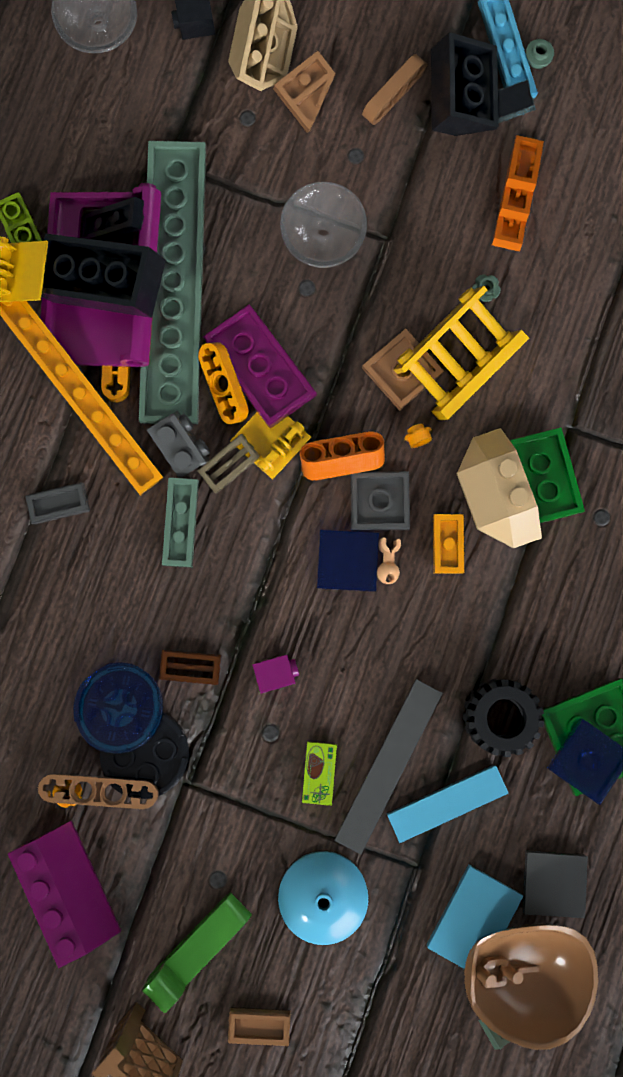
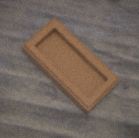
M230 1008L228 1043L289 1046L291 1011Z

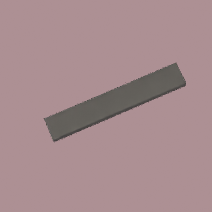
M415 679L334 841L360 855L362 854L443 694L442 692Z

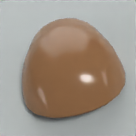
M545 923L514 926L485 936L477 941L469 951L464 970L466 994L472 1009L479 1019L504 1039L525 1048L535 1050L552 1049L561 1046L574 1037L582 1029L591 1014L598 988V965L595 953L586 937L574 929Z

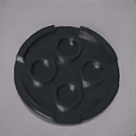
M138 709L134 720L126 726L114 727L109 725L101 741L110 745H125L134 742L148 730L153 721L155 709ZM143 710L151 711V714L143 712ZM161 711L156 729L140 746L124 752H111L99 748L100 763L104 777L151 781L157 786L159 796L170 791L180 781L189 761V744L183 728L172 716ZM142 714L148 715L150 718L143 717ZM136 724H138L143 730L141 731V730L136 726ZM125 731H127L129 740L126 738ZM115 732H116V733H117V734H116V738H115V741H113V737H114V734H115ZM115 783L110 784L116 791L123 794L121 786ZM127 784L128 797L153 798V793L148 792L147 786H143L141 791L136 792L131 791L133 788L132 784Z

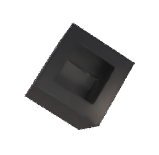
M175 0L177 10H173L171 13L174 29L180 28L182 40L215 35L210 0Z

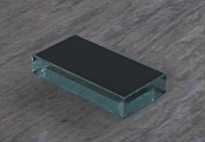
M528 79L498 90V123L536 110Z

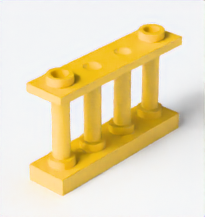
M485 286L467 289L458 298L461 303L413 350L409 348L403 352L397 359L399 364L393 369L397 374L405 373L409 369L437 400L435 402L437 406L431 412L438 420H448L529 339L523 330L506 332L478 300L488 291ZM469 308L497 339L496 343L498 345L491 352H486L458 320ZM449 328L477 359V366L471 372H465L438 341ZM428 349L433 352L457 379V386L451 392H445L417 361Z

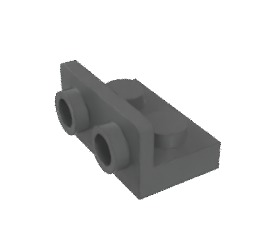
M178 410L148 428L147 431L178 478H182L199 466L205 465L209 461L207 455L210 451L201 438L197 440L191 430L194 427L185 413L180 415Z

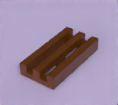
M162 650L159 680L219 685L222 655ZM168 657L214 661V666L167 662ZM171 668L213 672V678L166 674V670Z

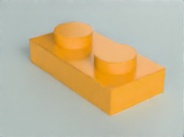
M434 514L433 574H463L464 514Z

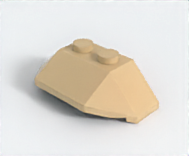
M244 0L239 9L228 62L236 79L259 91L275 85L288 74L297 32V23L290 0Z
M501 428L473 437L457 471V477L477 530L505 543L511 548L541 539L538 506L517 450Z

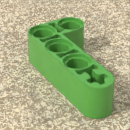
M231 892L228 893L153 970L147 978L142 991L163 1013H166L181 997L186 985L247 923L252 913Z

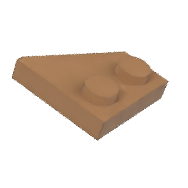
M317 51L274 85V91L307 133L313 126L335 77V72L319 51Z

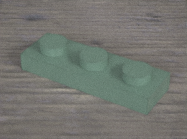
M168 478L162 566L193 568L198 479Z

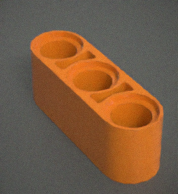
M368 431L306 443L300 449L302 473L309 480H322L376 470L383 466L385 462L384 438L377 432Z

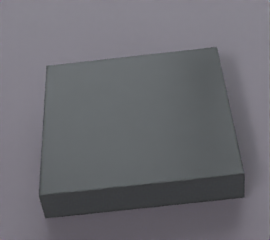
M409 471L350 474L351 531L410 530Z
M525 850L523 913L526 915L585 918L588 856L585 854Z

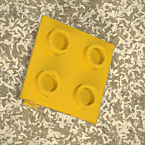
M0 236V302L40 301L48 241L8 243V238Z
M256 412L230 442L240 434H243L255 451L260 454L259 459L254 463L273 480L312 437L304 431L303 425L298 421L294 422L289 416L270 429L259 413ZM241 443L237 448L241 450L244 446ZM249 452L246 454L248 458L251 456Z

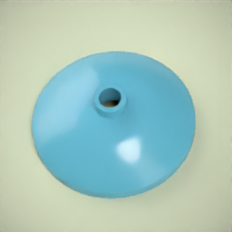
M329 851L313 852L300 857L285 872L278 893L279 909L285 924L297 937L312 944H334L348 938L361 925L368 908V889L362 873L349 859ZM321 898H326L329 901V905L322 908L318 905V901Z

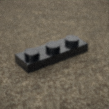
M132 197L83 214L81 238L106 241L141 230L144 221V200Z

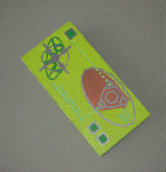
M307 741L302 803L332 806L337 744Z

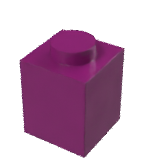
M288 654L253 664L260 694L296 683L294 677L300 676L295 659L289 660Z

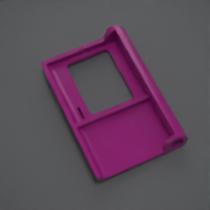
M141 183L132 192H51L47 234L80 238L81 217L85 209H101L123 200L137 197L144 200V221L141 230L133 232L132 245L147 246L158 252L162 194L156 189L155 185L150 183ZM42 297L40 319L76 365L145 367L149 365L153 317L149 318L53 303Z

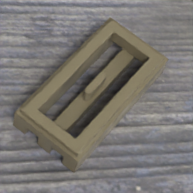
M240 434L197 472L213 492L218 493L256 462L260 454L255 451L251 443L247 441V438ZM242 443L243 449L211 476L207 474L211 468ZM248 452L251 456L218 484H215L214 481Z

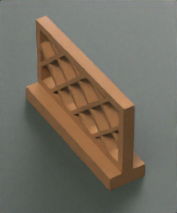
M136 1002L116 1025L92 1075L94 1077H108L109 1075L112 1077H178L183 1060L141 1021L145 1009Z

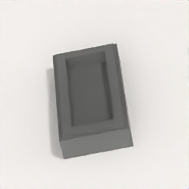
M83 482L25 496L31 524L33 525L90 512Z

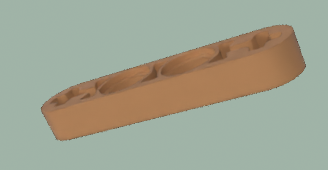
M50 774L44 777L38 786L40 797L50 803L148 809L156 803L159 796L158 788L153 782L136 779ZM52 779L56 780V785L67 786V780H72L69 788L70 798H65L67 791H58L53 797L51 792L46 790L45 786L51 784ZM85 781L91 785L92 794L89 798L81 799L76 795L75 789L79 782ZM115 783L121 786L123 795L120 800L111 801L107 798L106 789L110 784ZM127 784H132L133 788L131 791L136 792L141 791L143 786H147L148 792L153 793V798H148L146 803H141V797L132 796L130 797L131 803H127L126 799L129 793Z

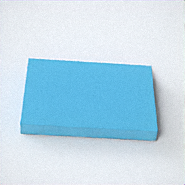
M468 864L426 945L427 948L465 969L469 951L477 941L485 936L507 929L523 895Z

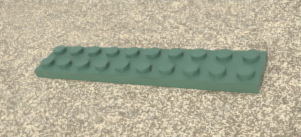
M148 141L147 183L155 185L156 189L162 194L157 253L165 258L166 262L153 312L150 362L148 366L141 367L140 423L156 424L178 410L180 415L185 413L192 424H198L200 383L198 354L201 348L206 176L205 142Z

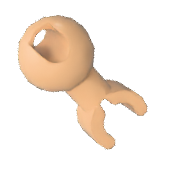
M383 537L378 542V547L383 553V563L379 565L376 573L382 583L393 584L400 575L399 568L395 564V552L400 549L401 540H394L393 548L390 550L386 546V538Z

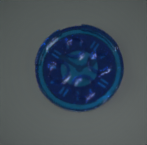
M110 663L95 671L88 678H85L80 685L74 700V721L77 723L83 738L92 747L108 753H126L141 747L153 736L162 718L163 699L158 684L145 670L129 663Z

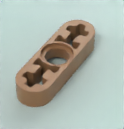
M417 54L412 55L367 103L362 115L373 125L377 124L419 80L426 70L427 63Z

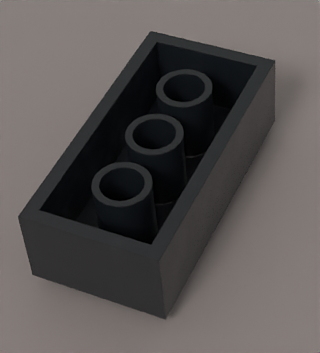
M45 233L44 241H48L41 297L53 303L149 318L153 317L166 262L165 258L147 246Z

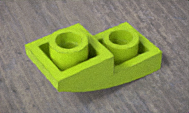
M19 192L0 200V219L11 243L43 241Z

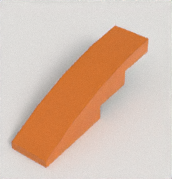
M516 135L492 246L520 252L526 222L530 214L533 192L537 184L544 141Z

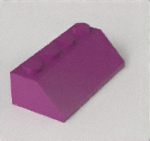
M72 820L16 847L8 853L58 968L87 955L121 932V928Z

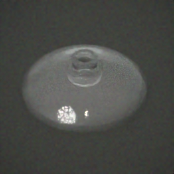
M53 0L51 8L52 20L59 36L72 48L85 53H103L117 48L131 35L137 21L136 0Z
M316 182L300 188L287 200L281 214L280 229L285 246L296 259L309 266L329 268L345 263L359 251L366 236L367 218L362 203L349 189L332 182ZM321 229H325L328 231V234L322 236L318 232Z

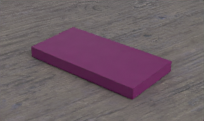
M250 304L203 336L206 343L219 342L226 347L242 392L270 429L317 396L316 391Z

